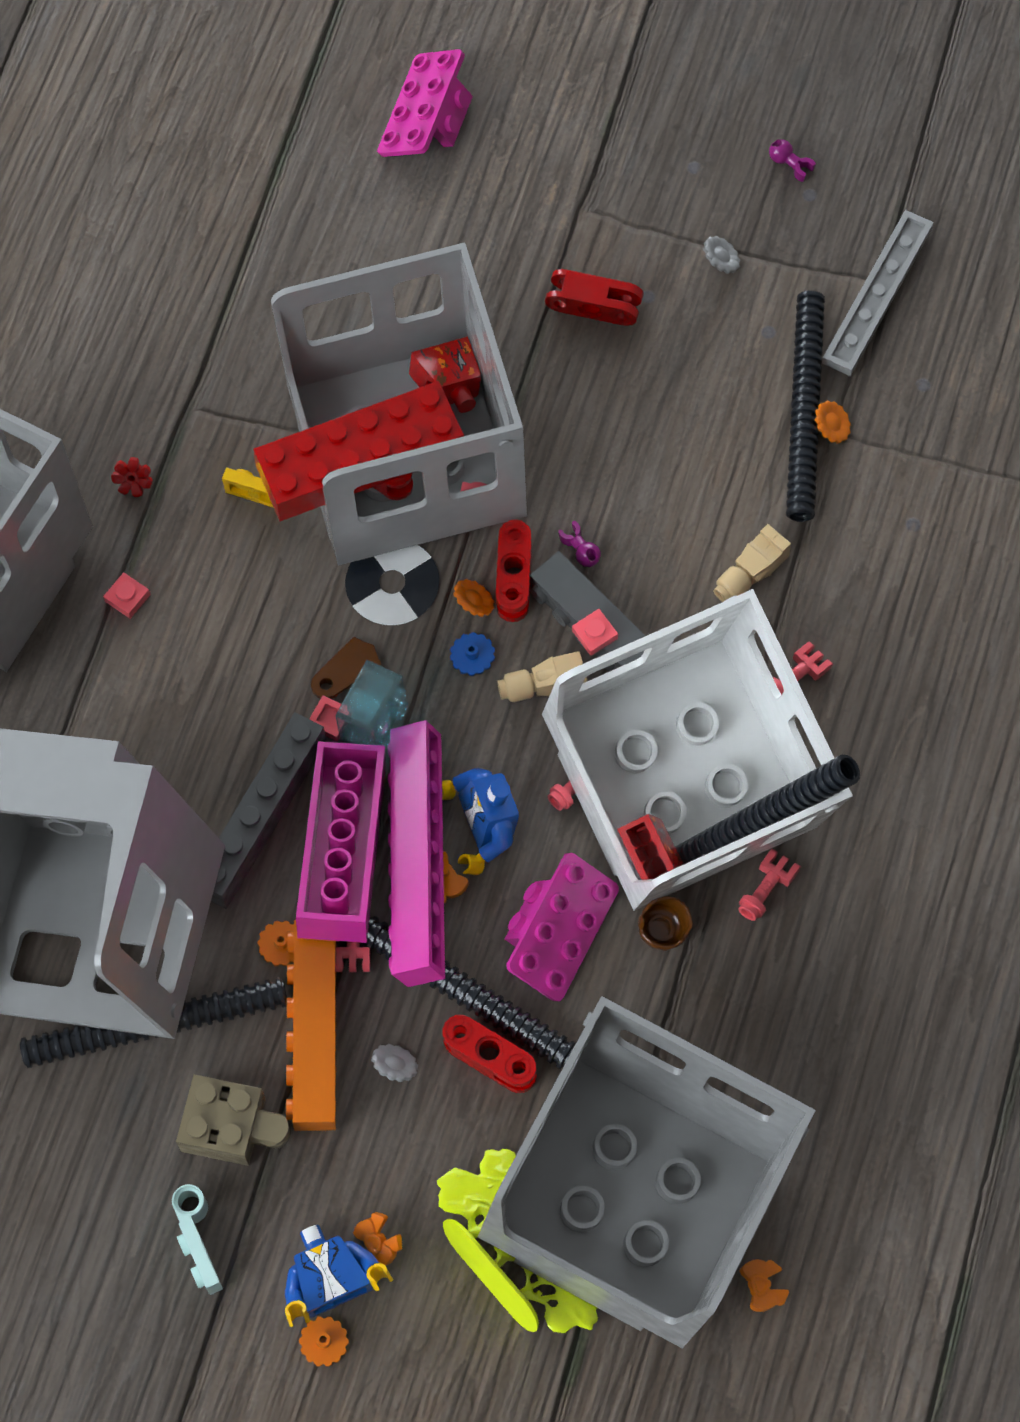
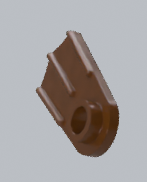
M353 637L314 675L311 681L313 694L320 699L323 695L332 699L379 669L381 662L374 645ZM324 683H329L332 685V687L328 690H324L321 688V685Z

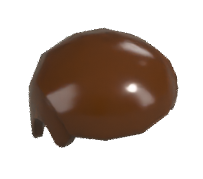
M663 896L649 902L642 910L638 920L639 934L642 940L651 948L662 951L676 948L682 944L693 926L689 907L679 898Z

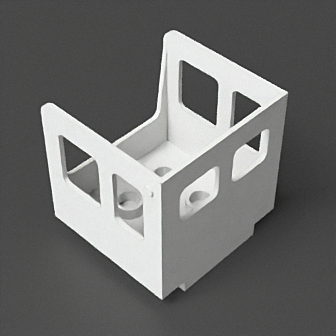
M753 589L738 596H733L720 604L565 672L556 679L542 713L559 750L557 755L612 873L614 876H618L634 911L646 906L654 899L668 896L817 828L853 796L850 789L847 788L821 803L677 867L655 879L641 880L617 830L618 828L647 814H651L663 821L674 846H677L816 769L796 727V716L800 720L820 764L823 765L834 759ZM714 620L708 628L672 644L674 639L680 634ZM756 632L784 689L782 694L778 690L754 638ZM644 651L640 658L583 683L588 675Z

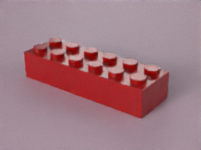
M436 381L254 448L253 451L256 468L281 522L324 506L325 499L322 480L334 470L464 437V434L440 382ZM407 474L361 485L354 490V494Z

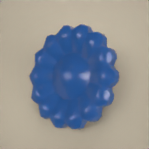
M475 632L469 635L463 634L460 639L454 641V646L450 648L452 653L450 660L453 662V667L459 669L461 674H468L470 676L483 674L484 670L490 669L491 663L495 660L493 655L495 648L492 646L491 640L486 639L483 634L477 635Z

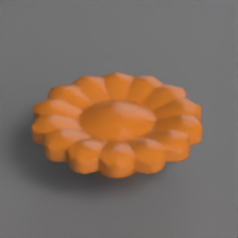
M828 400L819 404L818 409L815 411V422L818 424L817 429L822 432V436L825 439L828 438L829 442H836L837 444L847 440L848 435L851 433V423L843 406L838 405L835 401L830 402Z
M465 579L464 581L459 580L454 586V596L457 598V603L462 605L465 611L480 617L488 616L493 611L494 600L484 585H480L475 580Z
M274 921L273 925H266L265 930L260 932V939L257 944L260 947L259 954L264 956L266 962H272L274 966H287L289 963H294V952L287 951V931H294V924L291 925L289 921L282 923Z
M317 1317L315 1321L310 1320L307 1323V1327L301 1330L302 1337L299 1338V1344L302 1347L300 1351L306 1356L308 1362H314L317 1367L321 1365L329 1367L333 1362H339L341 1356L346 1354V1346L349 1344V1340L346 1337L347 1330L342 1328L340 1321H334L332 1317H326L325 1319Z

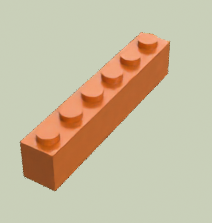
M294 920V931H287V951L294 952V964H287V985H293V997L287 998V1018H293V1031H287L286 1048L287 1052H293V1065H286V1086H293V1099H286V1119L293 1120L294 1131L336 1130V941L298 938L296 920Z

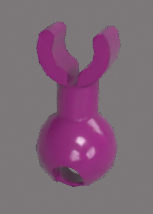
M778 139L769 147V155L773 162L788 164L794 169V176L800 182H804L806 173L801 168L805 167L810 171H813L816 163L813 159L807 157L799 158L793 153V148L789 141Z
M576 521L572 522L575 537L565 534L563 530H558L561 543L573 546L576 550L575 558L580 565L590 568L600 561L601 551L599 547L593 542H586L582 538L579 523Z

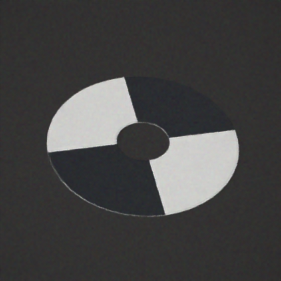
M415 545L351 562L346 573L345 588L351 605L364 618L382 625H400L417 619L431 607L439 590V572L432 557L423 548ZM396 570L403 574L405 586L398 593L390 594L381 589L379 580L386 571Z

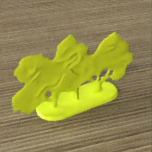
M494 1149L486 1150L480 1162L481 1173L479 1175L453 1168L437 1180V1185L441 1188L438 1195L439 1207L445 1212L460 1214L468 1220V1230L456 1220L446 1219L443 1221V1229L450 1244L522 1327L531 1332H535L539 1328L537 1313L528 1301L533 1300L545 1305L544 1317L547 1326L553 1332L566 1333L575 1326L588 1330L593 1329V1324L598 1321L597 1307L538 1275V1281L531 1283L530 1278L534 1273L525 1268L523 1269L526 1273L525 1287L519 1290L500 1268L507 1261H514L515 1257L494 1247L497 1252V1258L493 1260L475 1239L478 1238L494 1197L516 1157L513 1151L509 1149H501L500 1151ZM479 1214L483 1215L484 1220L477 1226L475 1218ZM546 1284L552 1285L556 1292L552 1295L541 1296L540 1290L535 1293L533 1289L539 1285ZM549 1300H557L558 1304L556 1307H551L547 1302Z

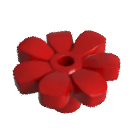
M130 457L128 464L122 460L118 461L114 467L116 472H113L111 475L112 482L120 484L118 488L119 493L126 495L131 490L134 497L142 496L143 488L149 489L153 481L149 477L151 473L150 467L148 465L141 466L139 459L135 457Z

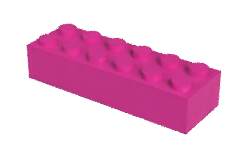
M318 741L296 911L298 938L367 943L386 772L385 746Z

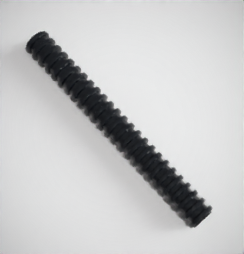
M813 290L799 293L797 295L798 304L796 305L795 365L793 366L794 383L792 384L793 401L791 402L792 419L790 421L792 427L790 428L791 445L789 446L790 463L788 465L789 482L787 483L788 500L786 501L788 509L786 510V516L797 522H806L815 517V481L817 480L816 463L818 461L816 454L818 453L817 436L819 435L818 424L815 422V411L820 404L825 296Z
M841 754L680 843L675 848L681 858L682 865L821 803L856 784L860 779L858 764L852 757Z
M373 916L369 918L367 946L370 949L376 948V952L379 955L386 954L385 958L389 960L392 953L388 923L385 921L380 923L379 917ZM445 961V979L430 982V987L433 989L439 988L440 994L447 993L448 999H456L459 1006L466 1005V1010L469 1012L474 1010L475 1016H483V1020L486 1023L491 1021L495 1029L500 1027L503 1034L510 1033L511 1039L514 1041L519 1039L522 1046L529 1045L531 1052L536 1050L539 1057L546 1056L547 1062L550 1064L553 1062L557 1063L556 1067L558 1069L564 1067L576 1042L571 1041L569 1043L565 1035L558 1036V1031L555 1029L550 1031L548 1024L541 1025L540 1019H532L529 1012L522 1013V1008L519 1006L514 1008L513 1002L510 1000L505 1002L502 995L495 996L494 990L490 989L487 991L486 985L483 983L478 985L475 978L468 979L467 973H459V968L456 966L451 968L448 961Z
M276 977L274 982H270L268 979L262 985L259 982H255L253 987H249L247 984L241 990L238 987H234L232 992H228L226 989L220 995L217 992H213L211 997H207L205 994L201 996L202 999L197 1000L196 997H192L190 1002L185 1000L176 1033L181 1032V1028L185 1027L187 1030H191L194 1025L200 1028L202 1023L206 1022L208 1025H212L215 1020L221 1023L224 1021L223 1018L227 1017L229 1020H234L235 1015H239L242 1018L245 1016L244 1013L250 1012V1015H255L256 1010H260L263 1013L269 1007H271V1010H276L277 1005H281L282 1008L287 1007L284 982L280 977ZM75 1025L74 1029L70 1030L69 1027H66L60 1033L58 1030H54L53 1034L49 1035L45 1032L39 1038L37 1035H32L30 1040H27L26 1037L21 1038L20 1051L24 1065L27 1068H32L34 1063L41 1066L43 1061L48 1060L49 1063H53L55 1058L62 1061L68 1055L70 1058H74L76 1053H80L83 1056L89 1050L91 1053H95L97 1048H101L104 1051L110 1045L113 1048L118 1047V1043L128 1045V1041L133 1040L134 1043H137L139 1038L149 1040L150 1035Z

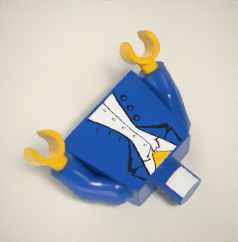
M474 768L453 777V781H442V801L453 799L456 791L459 792V800L479 849L477 855L462 854L458 858V864H469L468 868L463 871V874L469 875L481 874L485 867V861H492L512 845L513 835L519 818L517 806L504 774L498 773L493 775L489 770Z
M319 1225L308 1227L300 1232L306 1250L294 1256L295 1265L288 1270L284 1293L287 1305L285 1314L290 1327H294L293 1320L299 1316L304 1317L305 1322L309 1323L310 1318L373 1289L379 1291L377 1282L380 1279L388 1278L392 1282L393 1278L384 1264L379 1263L371 1252L356 1242H344L340 1236L326 1241Z

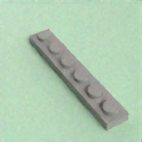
M907 210L904 211L824 354L822 364L848 376L852 375L928 238L934 222Z

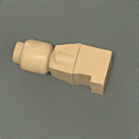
M767 524L760 531V534L746 545L742 554L736 559V566L729 567L718 578L716 582L717 587L713 590L716 597L724 602L733 596L747 592L752 584L770 576L790 556L791 543Z
M580 651L550 657L533 667L532 673L523 669L505 674L502 680H497L501 700L508 699L510 702H518L532 698L535 692L536 696H550L556 679L559 676L583 664Z

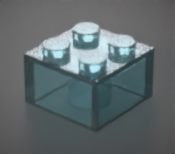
M366 660L335 715L341 741L351 744L385 746V748L390 742V729L393 727L396 719L402 720L408 708V702H406L407 691L404 688L403 676Z

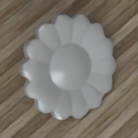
M718 236L709 237L704 242L705 247L703 251L713 267H716L720 272L724 271L726 274L736 272L740 267L738 252L733 248L732 244Z
M387 1044L386 1046L380 1045L378 1049L373 1051L371 1061L374 1063V1068L379 1070L380 1075L387 1076L389 1080H397L398 1082L410 1081L412 1077L416 1076V1070L418 1069V1065L415 1062L416 1058L408 1050L400 1046Z

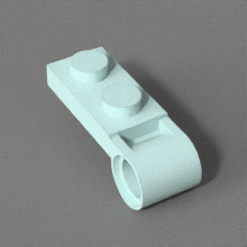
M191 1184L183 1185L174 1192L172 1197V1205L183 1233L177 1236L184 1255L191 1254L196 1266L190 1270L198 1288L205 1286L208 1293L212 1295L223 1290L195 1225V1223L200 1222L206 1216L208 1203L197 1186ZM186 1198H198L199 1204L194 1210L188 1212L181 1209V1205Z

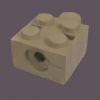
M193 1074L176 1143L181 1152L249 1166L254 1144L270 1148H281L290 1137V1127L286 1117L282 1114L263 1110L266 1098L262 1088Z

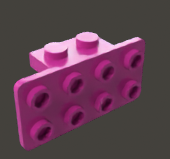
M460 49L421 53L415 56L377 149V152L382 157L423 154L429 149L433 136L443 147L454 146L473 97L457 78L465 54Z
M566 853L551 880L535 881L527 888L523 897L525 901L520 911L511 918L508 924L509 931L504 940L515 946V949L507 962V970L552 1001H561L619 892L618 884L576 854Z

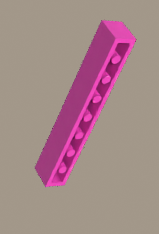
M427 720L390 729V743L387 747L390 757L388 784L391 789V802L388 804V813L391 818V832L388 834V843L391 848V863L388 866V873L391 879V894L388 897L391 909V925L388 932L391 940L392 956L389 958V969L391 974L407 987L445 979L441 734Z

